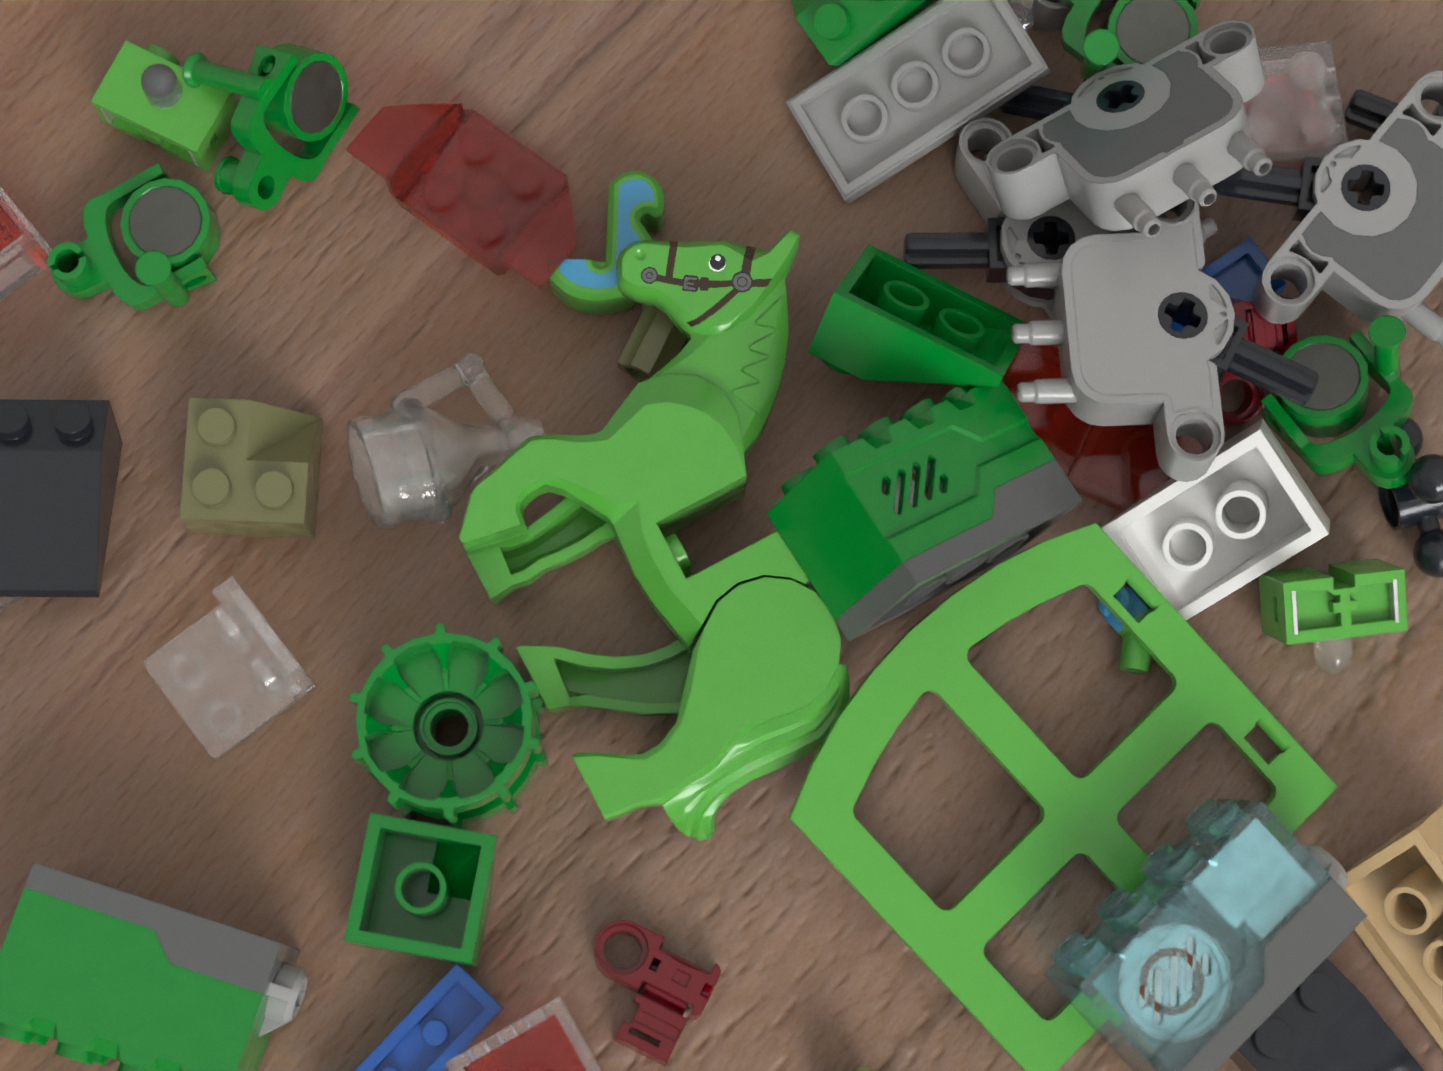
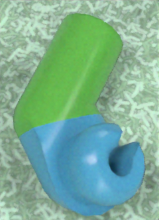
M1123 586L1114 595L1136 621L1150 611L1140 597L1129 587ZM1098 599L1097 606L1099 611L1122 638L1118 669L1132 674H1148L1151 655Z

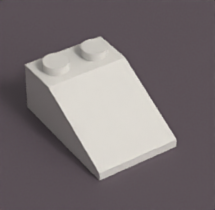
M1262 418L1224 442L1207 473L1201 478L1190 482L1176 481L1173 478L1169 479L1107 522L1101 529L1185 620H1188L1329 535L1330 519Z

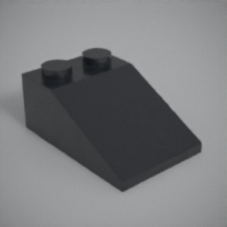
M0 399V597L100 596L123 444L110 400Z
M1327 958L1229 1057L1242 1071H1424L1364 995Z

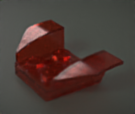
M462 103L385 106L369 121L346 148L349 154L385 178L390 194L403 209L496 275H504L511 268L541 290L577 245L567 175L475 110H464Z

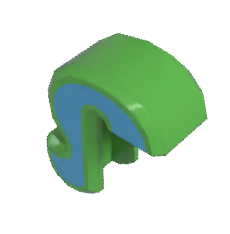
M633 170L624 172L609 183L606 262H596L588 259L550 258L545 260L552 293L567 307L581 313L605 315L628 311L638 304L623 296L617 287L616 261L620 252L631 242L652 240L646 229H651L657 233L661 232L665 226L664 194L654 177L645 172Z

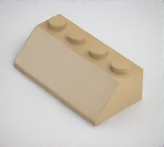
M1442 804L1398 832L1346 870L1348 886L1344 891L1367 915L1354 930L1443 1050Z

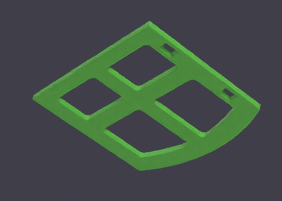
M1093 523L1042 541L992 566L950 594L912 626L872 668L836 717L808 767L788 819L1023 1071H1057L1108 1018L1083 992V985L1051 1017L1041 1018L986 959L984 955L985 944L1077 854H1083L1132 906L1164 873L1120 827L1117 820L1118 813L1207 724L1211 723L1220 730L1266 780L1271 789L1268 800L1236 831V834L1254 817L1278 844H1282L1338 786L1098 524ZM1125 582L1151 608L1149 612L1145 613L1137 621L1114 597L1125 585ZM1083 585L1095 594L1170 676L1172 685L1169 692L1085 775L1077 778L1071 774L968 661L967 653L971 646L1008 621L1042 602ZM927 691L934 693L1040 809L1038 821L947 909H940L861 825L853 813L854 805L877 759L902 720L919 697ZM1256 723L1280 748V751L1275 753L1267 762L1244 739L1255 727Z

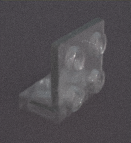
M232 576L211 591L220 602V605L147 657L143 663L146 670L209 756L216 760L230 752L316 688V685L252 599Z

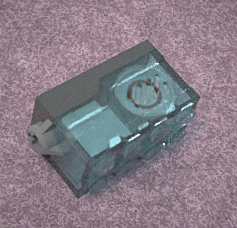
M1218 798L1216 801L1208 799L1201 803L1189 814L1184 822V825L1188 828V835L1175 848L1169 843H1164L1150 853L1140 866V869L1145 873L1144 879L1130 893L1124 887L1111 893L1096 910V914L1100 917V924L1086 938L1079 932L1070 935L1051 955V959L1055 963L1043 975L1132 1071H1217L1367 917L1362 909L1344 891L1348 886L1347 873L1341 864L1320 846L1301 845L1262 801Z

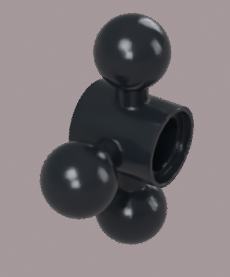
M1409 418L1401 429L1410 438V444L1414 449L1415 462L1409 470L1408 482L1406 484L1391 489L1378 487L1380 504L1383 514L1393 530L1417 525L1420 537L1415 542L1413 548L1414 562L1425 575L1443 578V529H1441L1438 519L1443 518V455L1428 454L1419 459L1416 458L1423 446V433L1419 425Z

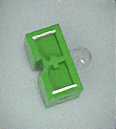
M125 41L91 99V103L102 121L145 143L149 141L161 147L165 153L208 173L231 132V118L238 105L233 93L205 85L191 88L184 82L182 76L183 68L179 66V60L171 53L153 44H148L146 49H143Z
M1380 559L1328 564L1329 575L1305 566L1270 570L1259 576L1262 632L1286 645L1314 642L1315 661L1325 672L1339 673L1350 665L1353 655L1352 637L1408 631L1405 570Z

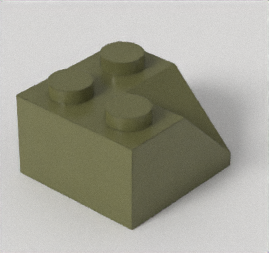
M189 397L179 519L193 534L315 539L323 419L254 400Z

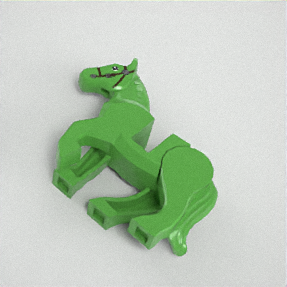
M791 229L768 250L729 241L676 242L643 240L631 242L620 252L616 261L617 287L621 294L637 303L658 308L668 316L689 342L665 367L648 380L636 385L602 431L588 435L551 434L530 436L475 486L468 499L458 538L494 606L515 590L532 584L545 573L566 566L588 555L602 544L614 540L622 552L637 585L652 609L676 639V641L666 647L643 655L619 657L586 654L552 646L516 647L551 714L571 709L589 708L639 716L678 715L677 722L663 741L643 754L623 755L596 752L575 753L571 755L607 822L622 818L640 808L663 806L671 822L684 835L697 841L710 839L715 832L714 819L717 810L729 795L753 779L781 769L819 748L836 717L850 699L849 674L846 665L839 663L841 637L836 621L823 600L814 592L812 583L777 531L687 579L686 577L692 575L689 568L692 565L675 532L745 496L747 477L745 458L756 446L765 429L777 398L784 372L789 334L785 279L794 263L801 237L800 234ZM547 492L566 497L527 527L524 519V510L531 501Z

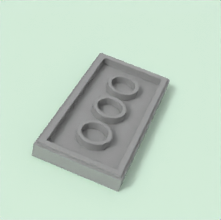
M939 0L786 101V104L844 201L850 204L960 133L970 121L983 118L1052 72L1007 0Z

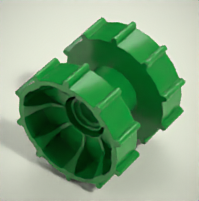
M439 623L435 626L434 634L414 638L395 649H392L388 644H384L381 651L385 657L370 673L361 693L353 692L349 695L350 701L357 707L355 726L359 748L352 751V758L360 765L367 764L365 767L366 772L381 782L391 792L387 801L395 809H400L401 815L408 820H412L415 815H419L437 823L453 824L455 828L467 830V824L489 819L506 809L512 814L517 813L519 809L515 802L529 786L538 766L542 768L548 766V760L545 754L542 753V733L538 716L545 712V705L541 698H536L539 695L536 683L534 681L524 682L513 663L502 654L504 649L500 639L497 637L492 638L489 643H486L468 635L448 633L445 626ZM460 716L468 722V733L464 740L458 745L451 747L442 746L437 743L435 731L439 722L446 717Z

